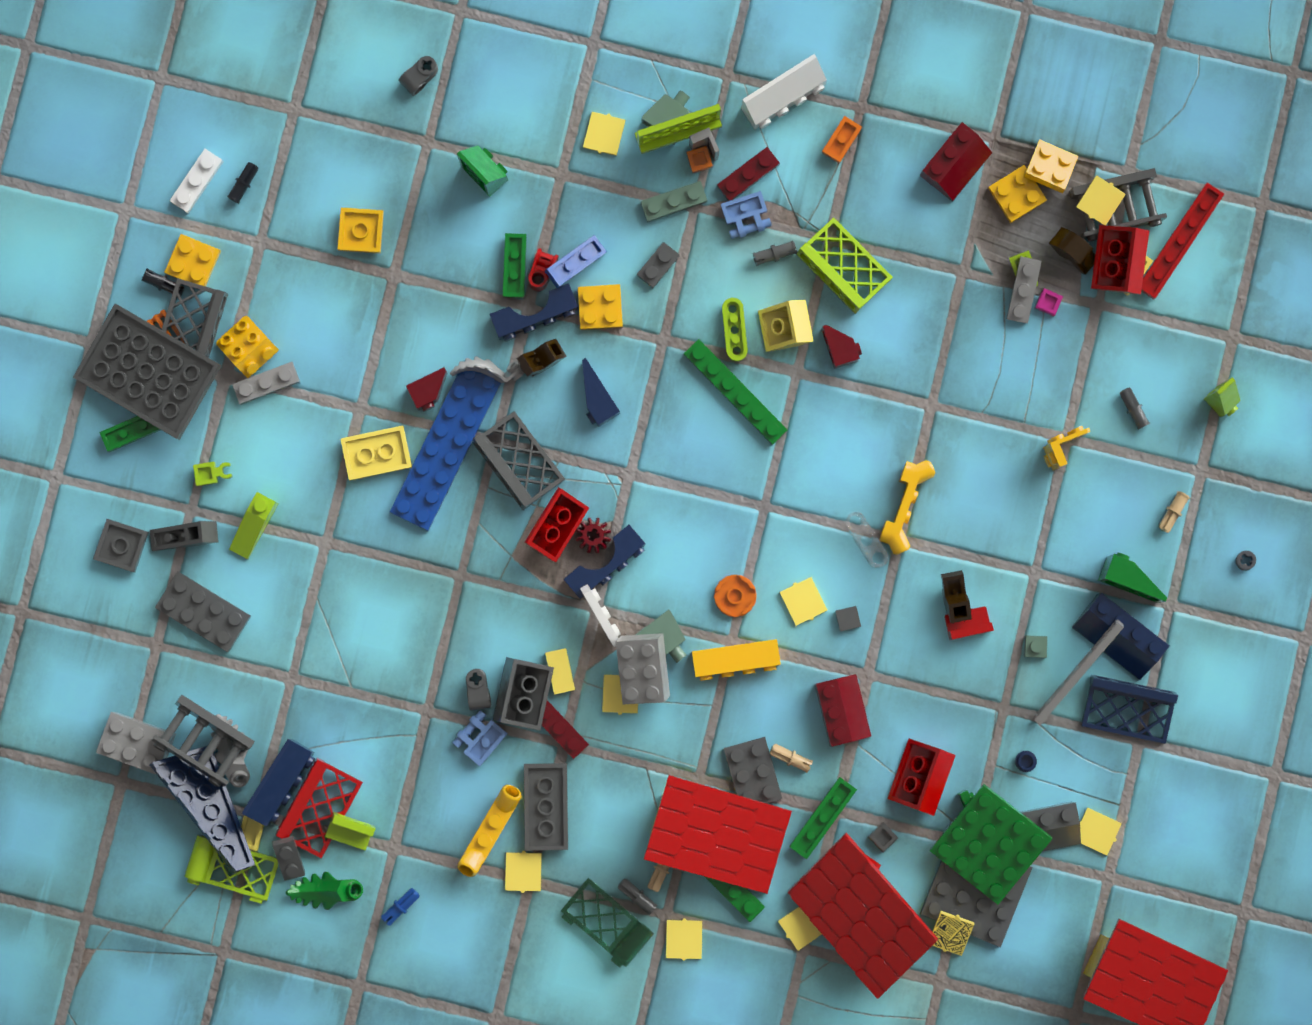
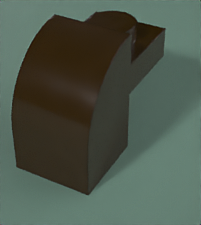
M1061 227L1049 242L1057 254L1070 260L1080 273L1086 275L1093 267L1095 262V254L1092 251L1093 247L1076 233Z
M557 339L544 342L535 350L524 353L516 359L527 377H534L551 368L567 356Z
M962 570L941 574L942 595L950 623L971 620L970 601L966 594Z

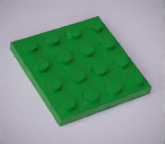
M983 784L930 848V852L998 905L1051 842L1052 837Z

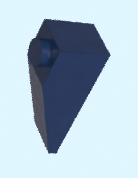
M584 358L582 359L586 404L589 411L586 416L592 425L596 423L600 427L619 415L620 411L587 359Z

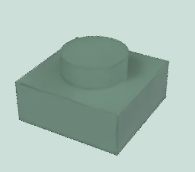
M1026 635L1024 657L1047 658V636Z

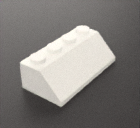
M815 54L742 100L741 109L754 129L758 127L761 129L765 128L775 116L779 118L789 112L788 108L794 104L799 106L807 100L806 97L812 93L816 95L825 89L824 85L827 79Z

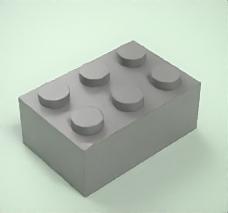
M663 633L621 636L616 641L623 705L665 702L670 697Z
M111 712L96 753L156 774L150 767V764L167 758L169 752L167 750L162 752L153 746L154 742L151 739L154 735L161 738L166 730L118 712ZM175 733L168 742L171 745L173 744L174 738L176 736Z

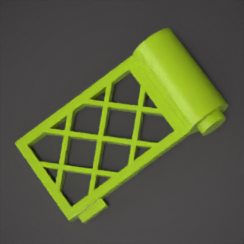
M197 835L184 877L188 878V883L200 885V882L248 895L250 896V901L262 904L263 900H268L278 868V861L275 857L250 850L261 877L250 882L245 873L250 868L229 876L224 867L226 863H222L218 853L205 836ZM255 857L261 858V860L256 861ZM216 860H218L219 865H217L216 867H214V866H215V863H216ZM264 860L275 862L272 871L265 875L258 865ZM222 867L227 878L220 882L212 880L213 871ZM240 873L243 874L248 883L241 888L236 887L231 878ZM270 875L269 882H267L265 877ZM263 879L267 886L265 895L256 893L252 884ZM229 880L231 885L225 884L224 882ZM249 886L251 891L246 890L245 888Z

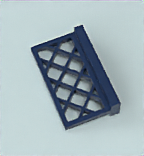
M1091 674L1089 692L1081 723L1082 727L1166 744L1174 706L1178 699L1176 692ZM1094 690L1104 692L1107 699L1096 705L1092 699ZM1121 695L1126 698L1128 703L1117 709L1112 699ZM1138 700H1145L1149 707L1138 714L1132 704ZM1110 702L1115 711L1104 717L1099 707ZM1160 704L1169 705L1167 714L1159 718L1154 708ZM1131 706L1136 716L1125 722L1120 712ZM1095 710L1102 717V720L1095 724L1087 722L1089 714ZM1152 710L1157 720L1146 726L1141 716ZM1118 714L1123 724L1117 728L1110 727L1107 720ZM1139 718L1144 728L1139 732H1132L1128 725ZM1160 723L1163 727L1162 738L1153 736L1149 729Z

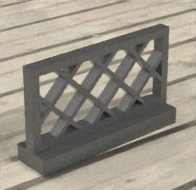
M177 278L162 331L167 333L168 328L176 325L180 335L175 338L178 340L183 338L188 346L190 345L185 336L196 331L199 336L198 342L190 347H196V351L209 358L228 294L221 290ZM181 284L189 286L193 293L183 300L179 294ZM205 291L212 293L210 302L202 305L197 295ZM195 297L200 307L189 313L184 302ZM182 304L186 315L176 320L173 310ZM202 310L205 320L196 326L191 316ZM189 317L194 328L183 333L178 323Z
M515 411L483 434L478 435L472 442L522 510L528 508L533 502L565 480ZM512 418L518 424L517 433L505 431L506 423ZM491 433L502 434L500 445L492 444L487 436ZM504 434L517 436L515 447L503 445ZM519 437L530 440V450L518 448ZM502 449L514 451L513 462L504 461L501 457ZM517 451L529 453L528 464L516 462ZM532 454L542 456L544 459L543 467L530 465ZM515 466L527 468L526 479L516 477L514 474ZM530 468L542 470L541 481L528 479ZM544 472H554L558 479L553 483L543 482ZM528 483L540 485L539 493L534 497H531L527 492Z

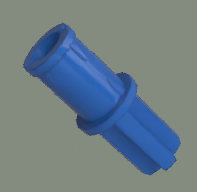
M410 888L398 901H394L393 906L381 915L384 922L387 921L386 924L391 926L400 915L406 914L407 909L419 898L418 892Z

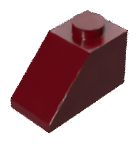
M828 325L822 326L821 330L834 369L859 361V355H862L859 343H855L852 337Z
M445 367L406 385L418 411L423 410L425 412L435 407L434 403L439 400L448 374Z

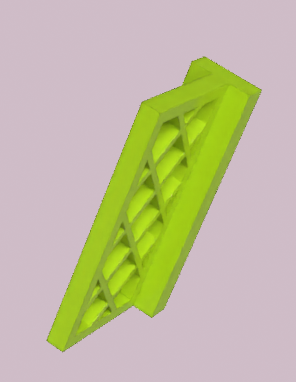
M716 104L635 132V137L641 154L689 139L690 135L710 128L711 131L722 128L720 105Z
M834 217L807 243L800 247L796 254L855 314L893 278ZM832 225L839 231V238L828 237V229ZM815 241H824V252L816 251L811 245ZM828 241L839 242V252H828ZM842 242H850L854 246V253L842 252ZM828 256H839V267L831 266L828 263ZM842 256L854 257V267H843ZM857 257H865L868 260V268H857ZM843 271H854V282H846L843 279ZM857 272H869V282H857ZM872 272H880L886 279L881 283H872ZM857 286H869V295L865 299L858 294Z

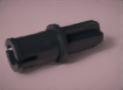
M248 162L240 177L235 179L236 183L227 196L229 199L238 204L240 203L241 198L247 188L251 187L250 183L259 170L255 164Z
M148 268L141 280L159 288V291L163 289L172 294L176 284L167 279V275H159ZM184 286L180 287V296H182L184 292Z

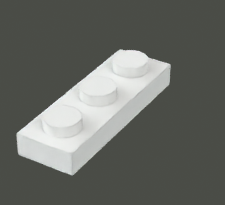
M204 149L170 199V202L189 214L224 161L207 149Z
M587 584L580 588L611 644L615 647L616 641L619 639L618 636L621 633L616 624L611 625L608 621L611 616L606 607H600L598 601L601 598L596 589L591 590Z

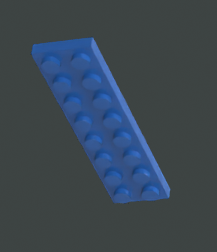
M464 371L457 374L390 513L429 531L501 385L500 382L476 371Z

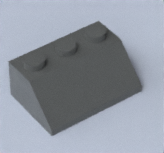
M506 657L493 720L540 731L554 667Z
M1071 801L1020 811L1052 837L1051 842L1043 851L1081 844L1080 821L1076 802Z

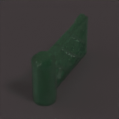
M590 878L583 883L561 910L564 913L562 918L570 925L575 923L613 956L611 961L620 968L622 965L627 967L654 935L646 925L635 918ZM590 884L596 890V899L584 900V890ZM599 893L605 898L599 899ZM581 894V900L575 901ZM608 900L612 903L613 913L601 914L600 901ZM597 901L598 914L585 915L584 902ZM573 903H582L583 916H573L567 910ZM615 907L618 908L621 912L616 913ZM625 914L631 919L626 927L617 928L616 915ZM613 915L614 928L602 929L601 916ZM598 917L599 930L588 929L586 927V918ZM577 918H583V923H581ZM617 930H623L618 936ZM593 932H599L600 938ZM602 932H615V941L610 947L603 941Z

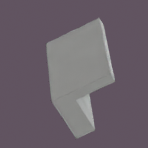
M710 128L690 135L689 146L691 150L708 146L714 161L718 160L719 148Z

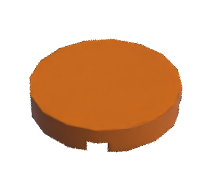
M730 575L719 581L715 588L714 600L722 613L731 617H739L752 610L756 603L757 594L755 586L749 579L742 575Z

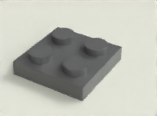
M106 519L93 559L135 573L149 532Z

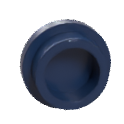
M1021 751L1017 754L1015 765L1020 771L1030 772L1036 767L1037 759L1032 752Z

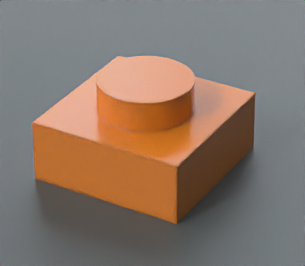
M707 146L686 152L692 174L713 168Z

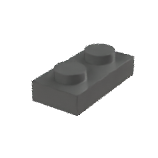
M663 242L637 273V276L654 288L680 255Z
M294 836L272 841L284 881L305 876V869Z

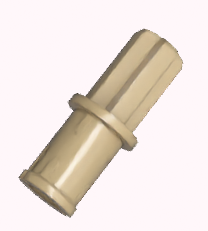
M1177 491L1171 505L1166 507L1167 512L1159 524V528L1162 531L1169 533L1177 518L1182 516L1181 511L1190 499L1185 493Z
M774 744L770 750L771 756L786 762L787 766L792 765L808 773L813 762L796 754L795 750L790 751L778 744Z
M657 863L656 866L654 865L655 870L647 885L649 889L655 892L660 890L666 874L670 873L668 872L670 867Z

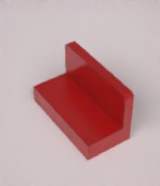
M984 606L971 609V620L950 623L948 615H945L949 640L994 631L992 622L989 621L987 608Z

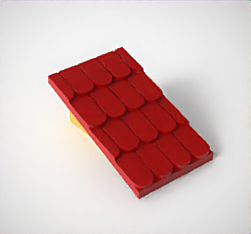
M669 775L652 826L644 860L768 894L792 811Z
M847 832L788 891L792 900L809 917L813 925L830 942L836 952L877 999L938 940L935 934Z
M1118 918L1110 938L1100 934L1083 974L1090 977L1091 980L1082 999L1139 1025H1204L1216 1001L1219 990L1225 981L1228 970Z

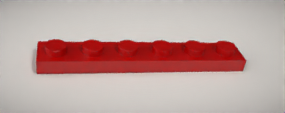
M1209 183L1204 185L1143 277L1141 292L1153 300L1156 299L1224 196L1223 192Z

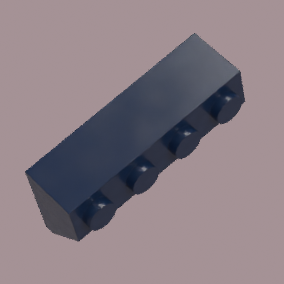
M1099 593L1094 597L1072 628L1095 645L1114 621L1118 619L1123 623L1124 628L1103 652L1137 679L1141 680L1159 661L1170 645L1103 593Z
M287 739L242 814L266 827L271 823L274 825L280 816L279 809L282 805L286 806L292 797L289 794L293 787L297 788L303 779V776H301L305 768L309 769L315 758L312 756L315 752L294 739Z

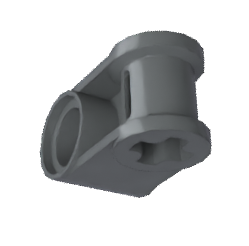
M423 56L411 68L406 70L398 81L412 96H415L436 76L438 66L432 57ZM424 64L431 65L432 69L430 71L425 70Z
M473 669L466 676L469 710L491 708L486 674L481 669ZM474 673L482 677L478 684L475 681H471Z

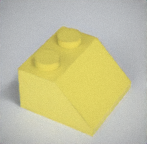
M806 300L786 301L758 310L766 352L797 347L813 342Z

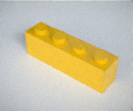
M777 639L692 651L695 677H700V681L713 679L712 675L721 674V678L734 676L735 671H742L743 675L755 673L756 668H763L764 672L777 670V665H781Z

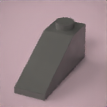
M198 521L150 530L152 551L218 543L217 522Z

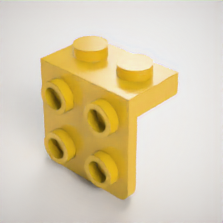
M248 316L241 318L216 342L221 351L247 378L253 375L279 351Z
M1080 426L1068 432L1066 437L1060 434L1047 440L1048 444L1043 449L1046 454L1044 460L1048 468L1051 467L1052 471L1068 464L1060 445L1091 432L1090 429H1083V426Z

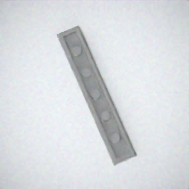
M1118 619L1114 621L1034 715L1036 723L1041 725L1124 628L1123 623Z

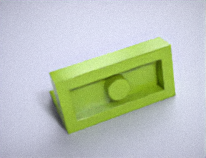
M333 812L325 837L366 851L370 837H373L376 828L374 825Z

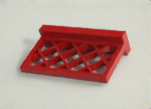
M317 757L275 833L276 836L281 839L290 837L293 829L303 826L306 838L295 839L296 845L322 859L332 840L327 838L325 841L324 835L326 832L322 831L320 824L321 820L330 818L333 815L330 802L342 798L344 808L336 813L345 816L363 782ZM329 769L335 772L337 781L324 784L322 776L325 770ZM338 775L344 777V779L339 780ZM321 780L322 785L317 787L319 781ZM350 780L356 784L352 792L343 794L341 782ZM338 784L341 795L329 799L326 787ZM323 788L327 800L314 803L312 798L313 792ZM350 796L348 801L346 802L345 797ZM311 799L312 804L307 805V803ZM328 803L331 814L318 818L315 806ZM313 807L316 819L304 822L302 818L303 811ZM317 822L320 833L308 837L305 825ZM322 836L324 845L319 852L311 848L309 840ZM307 841L308 846L301 842Z

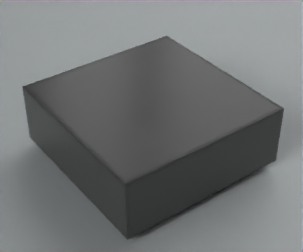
M856 606L835 611L840 632L861 627Z
M884 822L868 836L882 853L898 839Z

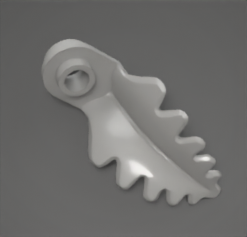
M476 356L474 360L466 358L464 362L460 361L459 365L455 366L450 374L454 376L464 371H476L486 374L500 383H507L510 379L513 381L519 379L524 372L521 370L519 362L515 361L510 364L504 373L489 359L482 360Z
M215 715L230 726L232 725L233 720H227V716ZM237 724L232 726L233 728L238 729ZM227 737L221 740L216 748L219 751L214 754L216 761L220 764L223 763L233 747V741ZM246 749L239 752L226 772L229 782L235 787L245 786L250 779V773L244 762L248 752Z

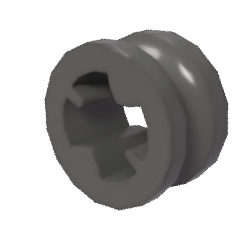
M1242 551L1236 557V565L1241 570H1250L1256 564V557L1251 551ZM1242 555L1251 558L1250 566L1241 564Z

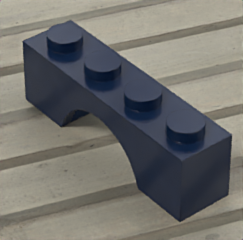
M568 283L550 290L546 306L535 315H520L510 307L503 308L489 315L499 340L504 339L506 342L516 338V334L524 331V334L535 331L538 325H551L556 322V318L563 316L565 319L576 314L575 311L579 309Z
M630 524L613 537L615 552L609 564L596 570L578 566L564 578V581L580 600L584 597L580 588L587 584L591 590L599 584L604 586L612 579L610 574L616 569L620 572L628 565L627 560L632 556L637 558L645 551L643 547L646 543Z

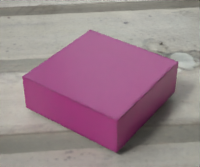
M1043 288L1035 309L1054 317L1063 296Z

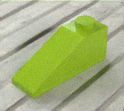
M1233 377L1219 384L1204 398L1220 417L1226 414L1231 416L1238 409L1236 405L1241 401L1236 381Z
M256 492L245 512L229 550L249 559L279 503Z

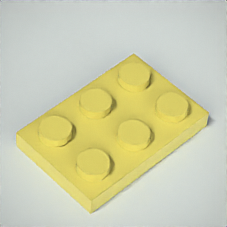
M404 426L341 438L349 481L412 468Z

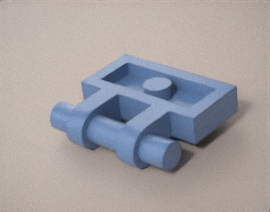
M761 191L720 204L726 224L735 223L737 229L729 231L731 239L736 237L743 238L748 233L764 231V228L772 226L770 218L761 220L760 214L767 213ZM754 218L755 223L743 226L742 220Z
M481 710L469 719V724L463 731L460 730L456 734L458 737L452 742L458 748L465 742L468 748L463 753L479 766L483 764L508 734L493 720L484 725L482 720L487 715ZM477 727L481 732L473 741L469 736Z

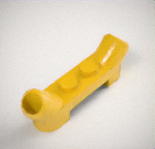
M928 460L918 464L906 461L899 482L906 484L904 494L894 522L886 520L879 537L880 542L889 544L892 553L895 555L905 552L910 548L902 527L904 523L908 524L911 512L908 511L910 504H914L917 499L918 492L915 491L916 486L935 476L934 467Z
M507 784L502 787L459 860L457 868L463 875L468 877L476 876L522 797L520 790L515 786Z

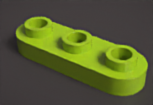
M728 298L722 305L726 354L730 360L739 362L746 357L748 352L744 308L739 299ZM735 306L737 310L731 313L728 308ZM737 327L739 332L733 334L731 328ZM739 348L741 350V353L739 355H735L733 353V349Z

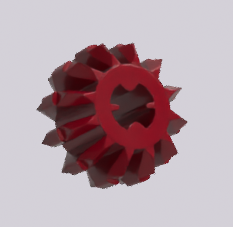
M588 518L589 525L586 526L584 522H581L580 525L584 530L576 529V533L582 534V536L575 539L577 542L584 540L579 547L583 549L588 545L587 553L591 552L592 547H595V552L599 553V545L604 550L607 548L603 541L611 542V538L604 537V535L610 534L611 530L603 531L607 526L606 522L598 526L600 518H596L595 524H592V519ZM593 530L598 531L596 533L597 535L600 534L599 538L590 541V536L587 537V534L592 533Z

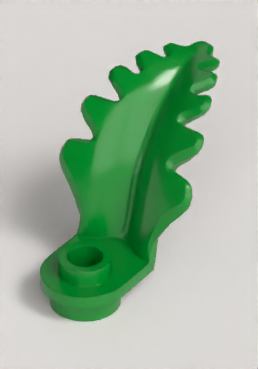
M324 872L322 879L314 873L311 876V882L307 877H303V883L296 881L295 886L290 885V889L286 891V895L290 896L291 900L296 898V903H300L303 900V905L307 906L312 901V907L315 909L322 903L324 909L329 910L337 902L355 901L360 898L363 893V886L355 879L337 880L329 872Z

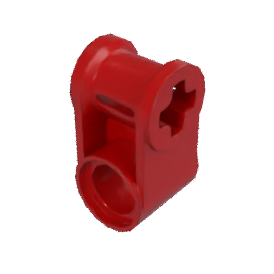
M540 248L537 250L528 277L531 289L539 292L547 287L550 278L545 273V270L558 261L559 255H550L542 252ZM535 276H542L544 281L537 285L533 283L532 279Z

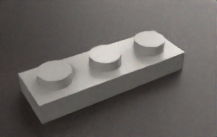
M1020 256L1006 319L1028 323L1041 260Z
M289 362L232 385L239 404L242 405L300 383V379L293 362Z

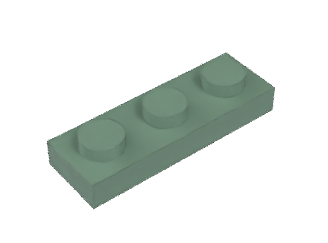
M701 181L645 199L641 201V205L647 222L706 203L708 200Z

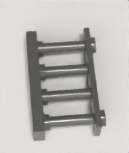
M1155 168L1105 179L1106 182L1113 183L1114 187L1126 194L1123 200L1129 222L1116 224L1113 213L1108 221V226L1139 227L1149 224L1150 227L1161 225L1162 221L1167 218L1166 213L1157 214L1150 186L1151 180H1154L1157 176ZM1091 183L1072 187L1069 191L1071 199L1077 198L1080 201ZM1139 184V186H1142L1149 217L1137 220L1130 193L1131 185ZM1083 212L1088 231L1084 232L1081 238L1088 239V242L1098 239L1099 229H1096L1094 219L1088 218V215Z
M181 695L175 705L179 706L177 714L161 738L157 735L153 736L151 739L154 742L153 746L162 752L167 750L210 778L208 781L213 785L225 787L229 781L223 777L240 751L244 749L249 750L255 741L184 695ZM191 714L197 718L195 720L197 723L180 749H177L168 742L184 717ZM210 726L215 730V735L199 760L196 761L188 756L187 753L203 728ZM227 737L233 741V747L215 773L205 765L221 740Z

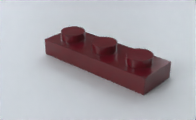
M766 147L719 182L717 187L728 201L734 200L779 166L780 162L770 149Z
M547 700L542 726L574 759L589 743Z

